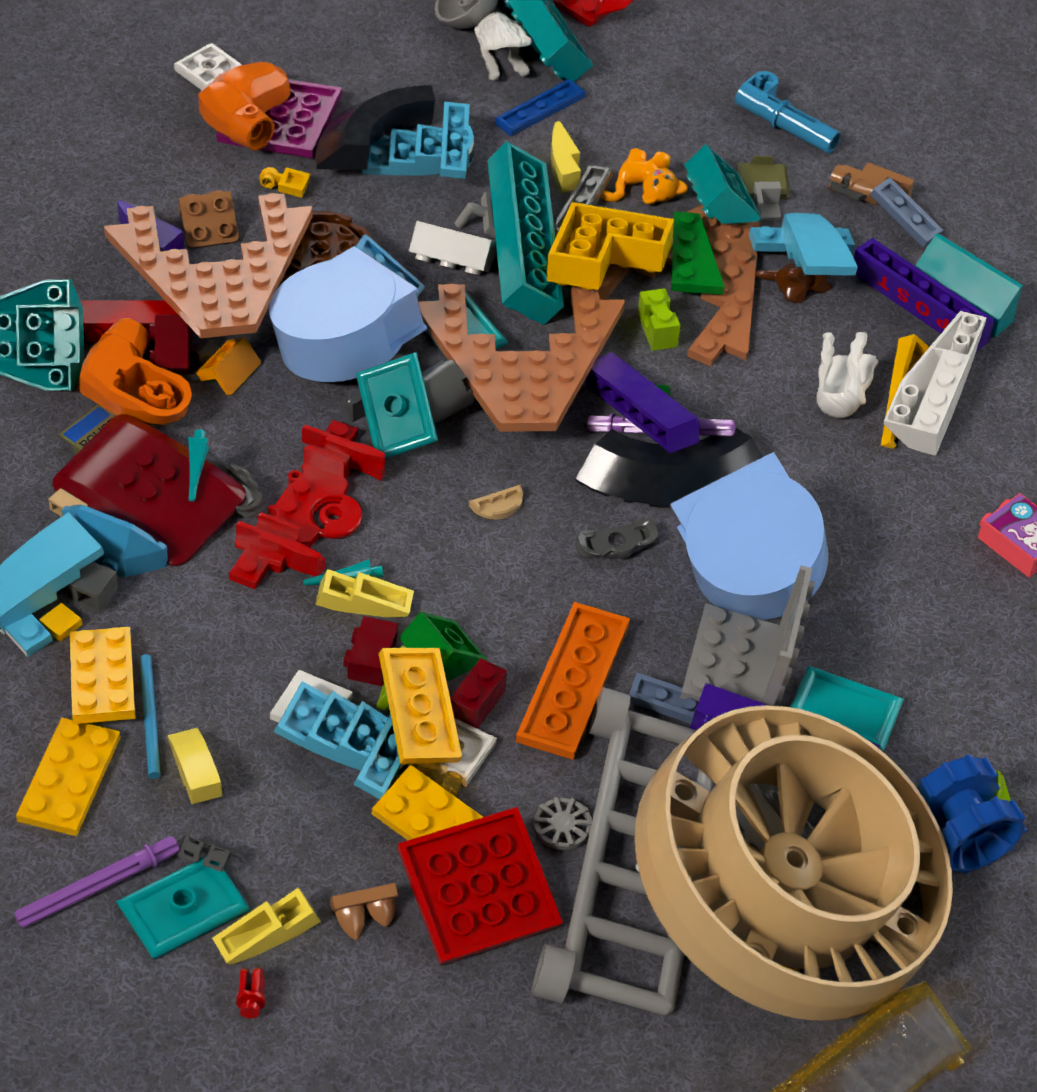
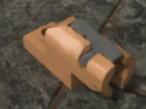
M869 162L862 171L847 165L838 164L831 174L830 180L832 181L829 189L851 197L854 200H863L877 205L878 202L870 194L879 184L891 178L911 198L914 179Z

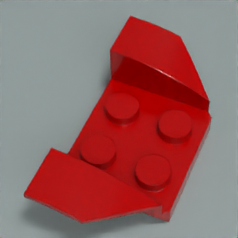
M554 0V5L559 10L591 27L610 13L626 9L635 0Z

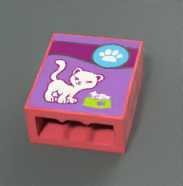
M1019 493L1011 500L1006 499L996 511L987 513L981 519L978 538L1030 578L1037 572V505Z

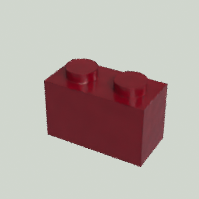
M155 314V323H150V339H155V350H150V362L157 367L176 374H190V326L178 314Z
M363 616L360 627L355 626L351 639L353 644L352 650L347 649L344 656L343 667H347V679L383 686L384 679L379 653L382 648H396L398 642V623Z
M480 658L450 698L454 718L478 729L505 693L507 671Z

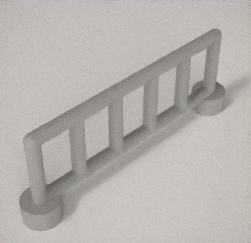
M602 687L593 711L589 734L608 739L609 745L565 949L549 944L544 945L536 967L531 995L562 1004L569 988L667 1016L675 1009L684 953L669 935L667 938L594 917L592 912L599 882L647 895L640 873L603 863L610 830L635 836L636 817L614 811L620 779L647 786L651 777L657 771L624 761L630 730L677 744L682 743L696 730L629 711L631 695ZM699 769L697 781L693 782L711 792L715 787V783ZM587 936H593L664 957L658 992H652L580 971Z

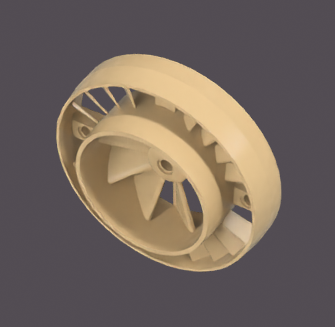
M769 705L745 707L719 715L702 725L670 753L651 777L639 803L635 822L636 859L644 889L658 919L668 935L697 968L715 983L754 1006L772 1013L805 1020H837L866 1013L891 998L919 971L940 940L946 927L952 902V871L944 837L932 811L912 781L885 753L855 731L831 719L801 709ZM683 755L716 784L711 792L676 772ZM750 784L778 786L782 832L776 835L772 834L749 786ZM815 802L823 807L826 812L808 838L804 839L801 837V834ZM735 804L765 842L760 850L744 842L737 821ZM676 846L686 847V849H677ZM916 881L919 884L922 898L923 919L901 907ZM869 939H872L884 947L902 970L884 977L862 946ZM858 952L872 980L853 982L844 960ZM835 965L839 982L821 980L819 968ZM783 966L805 969V975L787 969Z

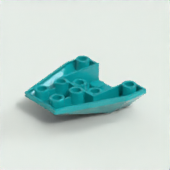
M41 280L0 296V375L45 391L74 390L84 362L83 306L72 280Z

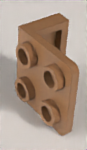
M217 190L204 195L188 194L179 198L178 212L179 216H182L186 243L189 248L238 241L239 235L231 191L223 192Z

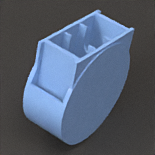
M355 246L332 260L317 263L300 270L277 288L269 304V315L284 364L291 372L304 379L318 382H338L357 378V372L390 361L404 343L427 330V326L423 324L416 295L418 288Z
M774 452L670 504L681 525L677 526V529L686 543L698 587L703 595L716 607L761 620L783 616L801 565L813 568L810 581L815 582L812 596L820 587L828 567V546L820 508L812 495L803 486L789 478Z

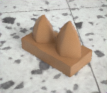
M392 883L332 896L329 902L331 912L336 914L342 929L352 939L358 940L364 927V907L368 908L370 915L375 921L384 927H388L395 914V900L398 892L396 884Z

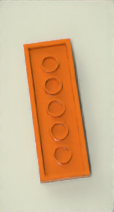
M577 602L573 603L516 734V743L574 760L593 715L600 690L605 686L628 630L630 618Z

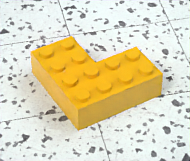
M572 202L548 254L547 281L555 282L558 285L578 286L586 290H599L609 264H615L623 268L644 269L647 272H662L672 245L674 219Z

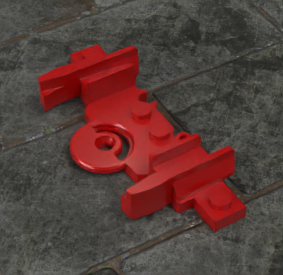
M332 420L325 431L304 425L302 427V442L308 445L303 449L304 463L301 466L302 473L298 470L289 472L288 487L276 504L268 506L269 515L262 512L259 513L256 526L242 521L237 522L235 525V547L244 550V552L229 572V580L256 589L268 570L281 573L286 566L304 574L319 576L325 569V557L311 549V546L320 536L330 539L346 537L354 533L362 522V509L359 503L346 495L349 490V483L346 478L351 468L382 481L385 474V453L371 446L354 442L358 436V428ZM320 508L319 519L325 525L324 529L320 528L314 521V515ZM332 515L339 517L335 520L329 519Z

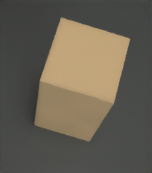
M61 488L48 499L50 510L61 517L64 506L70 507L82 504L88 507V504Z

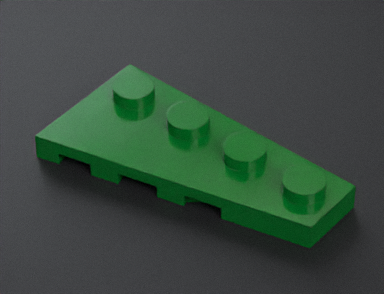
M674 211L671 291L724 295L725 287L700 213Z

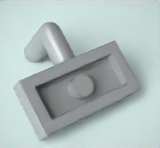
M485 191L481 197V205L469 202L455 221V225L462 229L471 216L476 214L483 217L484 233L495 238L491 193Z

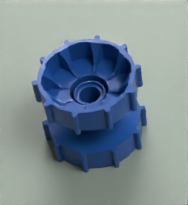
M967 754L963 758L955 759L948 763L943 762L942 766L932 771L925 778H920V783L916 788L927 802L940 830H942L941 833L949 854L951 871L966 874L969 871L992 865L994 861L1004 856L1007 852L1014 850V846L1022 835L1028 832L1023 823L1026 818L1014 799L1006 801L998 799L996 796L991 800L994 793L1000 787L995 780L998 774L987 757L980 759Z

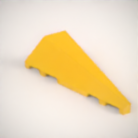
M915 334L898 338L886 415L900 382L929 349V346ZM884 425L881 446L893 449L897 446L894 442L897 436Z

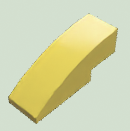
M558 121L555 122L552 134L551 169L559 191L564 193L574 190L580 181V151L562 123Z
M327 569L320 582L315 605L347 613L379 617H408L414 591L361 572L357 574L356 578H352Z
M194 728L167 735L191 804L222 797L221 780L199 729Z
M297 888L272 906L266 901L212 939L226 963L231 965L250 959L289 941L321 921L307 898Z

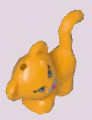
M633 148L618 172V179L615 183L616 191L614 193L604 191L600 199L606 202H617L625 196V185L643 183L644 193L642 199L645 204L651 205L655 202L671 200L677 195L686 193L687 185L683 181L678 180L674 173L669 170L671 159L668 154L656 152L653 158L647 161L645 151Z

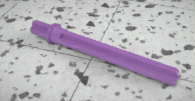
M611 413L610 416L591 415L587 420V428L590 432H609L613 429L619 433L646 434L626 417L616 416L615 413ZM698 419L700 422L699 435L733 436L736 426L734 420Z
M169 836L151 846L145 844L142 850L17 910L14 913L16 921L21 928H26L151 866L156 868L157 863L178 854L180 851L178 843L172 836Z

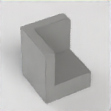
M780 182L754 183L752 200L762 217L760 221L781 219L779 208Z

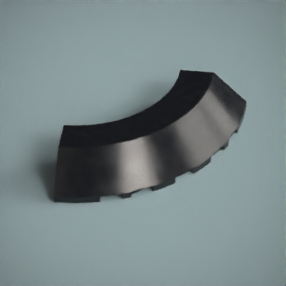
M432 85L410 86L387 91L343 111L333 119L320 137L316 152V169L367 170L368 156L372 143L389 134L391 128L396 126L405 128L416 126L417 124L432 125L435 106Z
M737 428L733 436H709L699 440L696 444L669 453L659 444L633 439L611 429L595 443L575 482L606 497L608 494L624 499L623 502L626 503L634 501L649 504V507L670 508L671 503L737 471L763 456L752 437Z

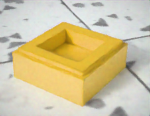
M62 603L39 619L43 627L60 642L69 636L71 631H75L82 626V618Z

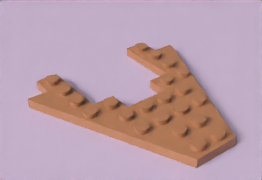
M270 193L258 196L266 241L242 243V259L240 260L229 259L210 263L189 264L187 249H171L160 252L153 206L127 208L128 224L104 226L105 237L192 330L200 338L257 332L269 308L271 299L279 287L306 232L313 213L312 206L287 208L284 193Z
M700 205L688 212L700 213L725 288L724 295L701 293L702 300L721 308L688 349L687 356L711 367L722 351L744 360L747 359L757 251H754L748 234L750 227H760V220L758 222L722 224L716 218L710 219L702 210L704 206ZM672 245L665 265L669 264L672 266ZM609 264L598 290L599 300H606L631 269L654 279L659 272H647L644 269L623 268L615 264Z
M465 284L438 285V301H418L423 324L427 326L428 333L446 358L453 360L466 376L463 380L469 390L472 389L474 397L500 432L557 430L624 312L625 305L624 300H599L598 290H586L571 285L575 334H549V351L496 352L495 334L467 335Z

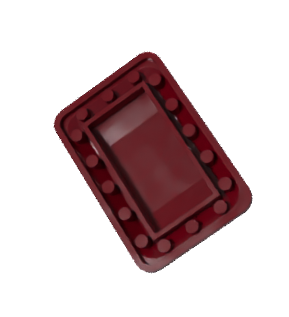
M120 414L112 418L54 476L52 481L55 492L61 488L88 504V507L131 523L151 535L156 542L160 541L167 545V564L170 566L186 564L236 512V507L241 506L246 500L245 488L240 483L205 460L197 486L195 501H189V449L128 414Z

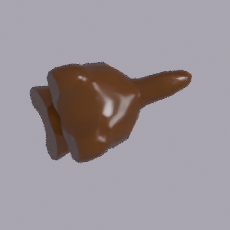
M795 263L786 264L779 271L761 270L755 272L756 277L763 280L776 281L785 299L792 303L803 302L807 291L825 293L831 289V284L826 281L827 275H804L802 267H796Z

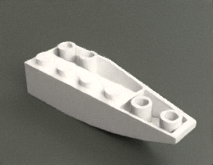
M960 311L900 382L884 419V425L908 448L936 456L967 379L986 323V317Z

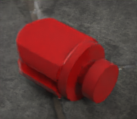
M262 968L253 969L252 980L249 969L240 970L239 994L236 996V1005L240 1008V1015L244 1018L252 1019L258 1017L260 1010L265 1006V979Z

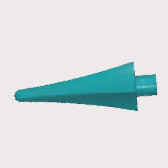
M201 429L194 431V437H188L190 463L189 501L191 502L195 501L200 474L209 450L207 445L208 438H205L206 432Z
M369 559L335 571L352 578H356L359 572L375 578L384 577L382 565L370 567ZM325 574L304 579L303 584L306 586L320 585Z

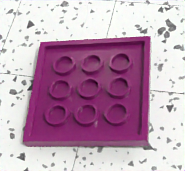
M288 79L291 95L286 101L265 113L274 122V133L268 144L260 150L313 158L317 151L320 137L329 125L342 98V88ZM217 132V142L244 147Z

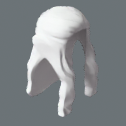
M494 12L487 15L474 29L481 46L483 59L486 61L487 70H489V79H498L500 74L496 59L489 50L509 47L508 60L513 65L514 70L520 76L528 75V66L519 57V47L530 45L532 43L531 38L526 35V32L518 25L517 21H512L505 14Z
M827 332L822 335L824 340L821 352V365L818 372L817 404L821 411L828 416L847 418L860 405L865 404V391L873 380L874 369L878 364V359H876L875 355L863 353L868 337L865 332L856 333L855 340L850 344L849 355L833 356L835 337L832 333Z

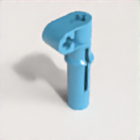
M760 71L741 85L735 96V104L770 122L773 128L777 129L779 127L827 154H830L836 148L841 132L791 106L790 101H782L775 97L779 82L775 74L768 71Z

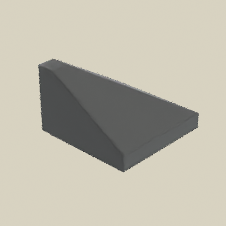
M210 338L190 346V355L198 366L202 367L219 348Z

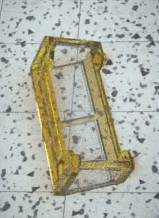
M924 981L899 990L887 1001L872 1009L770 1092H913L938 1070L946 1068L948 1071H952L965 1061L962 1056L972 1048L927 982Z

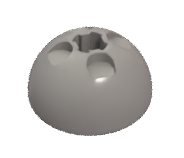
M436 0L435 14L439 20L451 27L459 29L473 28L478 26L480 21L487 15L494 12L498 0Z

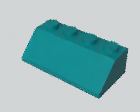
M707 144L684 164L688 172L686 177L693 184L691 187L698 194L696 198L704 206L702 210L710 219L716 218L722 224L758 222L762 218L739 173Z
M938 233L934 235L915 267L994 319L991 336L995 338L1013 323L1023 285Z

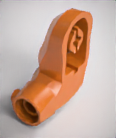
M257 62L231 68L220 73L209 86L199 92V113L219 133L229 137L237 144L258 151L268 144L274 133V122L265 113L286 101L291 95L287 74L282 68L268 62Z
M121 318L116 321L90 349L82 364L80 373L81 394L100 404L116 416L128 414L142 422L164 425L179 421L184 417L192 397L189 382L181 375L157 367L143 359L150 344V335L141 323L130 318Z

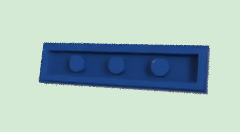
M568 79L496 117L495 124L511 137L585 98V91Z

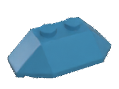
M82 504L63 507L62 516L69 512L102 546L104 555L94 560V563L106 565L123 577L165 568L168 565L167 545L160 541L156 542L151 535L137 526Z

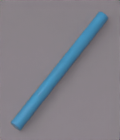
M145 654L140 656L139 660L148 777L152 779L160 778L161 771L152 658L150 655Z

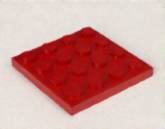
M518 807L407 840L397 845L398 853L440 966L559 928L563 924Z

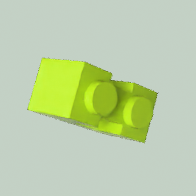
M666 288L643 291L639 295L637 314L652 351L678 347L680 323L676 313L670 311L671 301Z

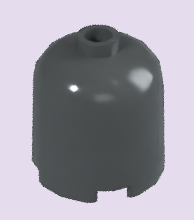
M442 358L422 371L434 425L473 405L472 389L466 390L462 382L466 376L453 360L449 359L446 361L445 358Z

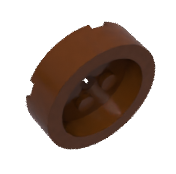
M312 211L313 217L280 285L304 268L332 260L355 246L365 234L371 238L370 233L364 226L359 227L352 222L351 217L330 211ZM324 249L326 251L322 252V255H319V252H316L315 250Z

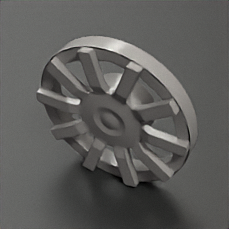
M554 797L552 800L540 804L534 816V831L538 839L546 846L556 850H572L580 847L588 840L592 817L589 809L575 801L574 798ZM561 805L567 806L565 811H562ZM555 806L557 812L554 813V812H553L551 809H549V808ZM572 807L578 810L573 814L570 813ZM543 812H545L548 815H550L551 818L540 816L543 814ZM582 814H583V816H584L585 819H586V820H581V819L575 820V818H577L578 816H580V815H582ZM539 823H549L550 826L541 830ZM585 825L587 826V829L585 832H583L575 826ZM551 831L554 834L553 840L549 839L545 834ZM574 832L581 836L576 841H573L571 837ZM559 837H561V838H565V837H566L568 843L557 842V841H558Z

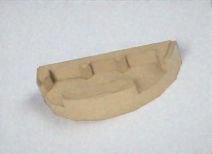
M521 484L469 501V507L475 514L487 519L508 518L515 514L522 505L523 490Z

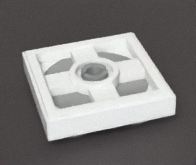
M210 43L174 63V69L192 84L203 90L220 73L242 64L213 43Z

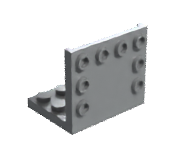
M801 565L779 625L705 603L680 698L685 700L692 698L698 703L704 685L708 683L769 706H774L775 702L780 704L785 691V686H782V684L788 685L792 668L789 666L795 667L799 654V649L794 648L795 643L800 644L805 626L800 625V622L806 620L810 604L805 599H810L813 593L815 582L810 581L813 568Z

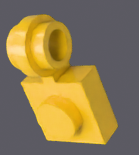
M267 167L261 171L259 179L261 185L265 188L271 189L278 185V192L302 198L310 182V174L287 167L284 173L281 174L277 169Z

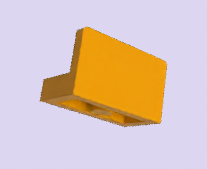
M245 337L230 339L211 356L196 374L201 381L216 379L225 394L232 395L261 364V360Z

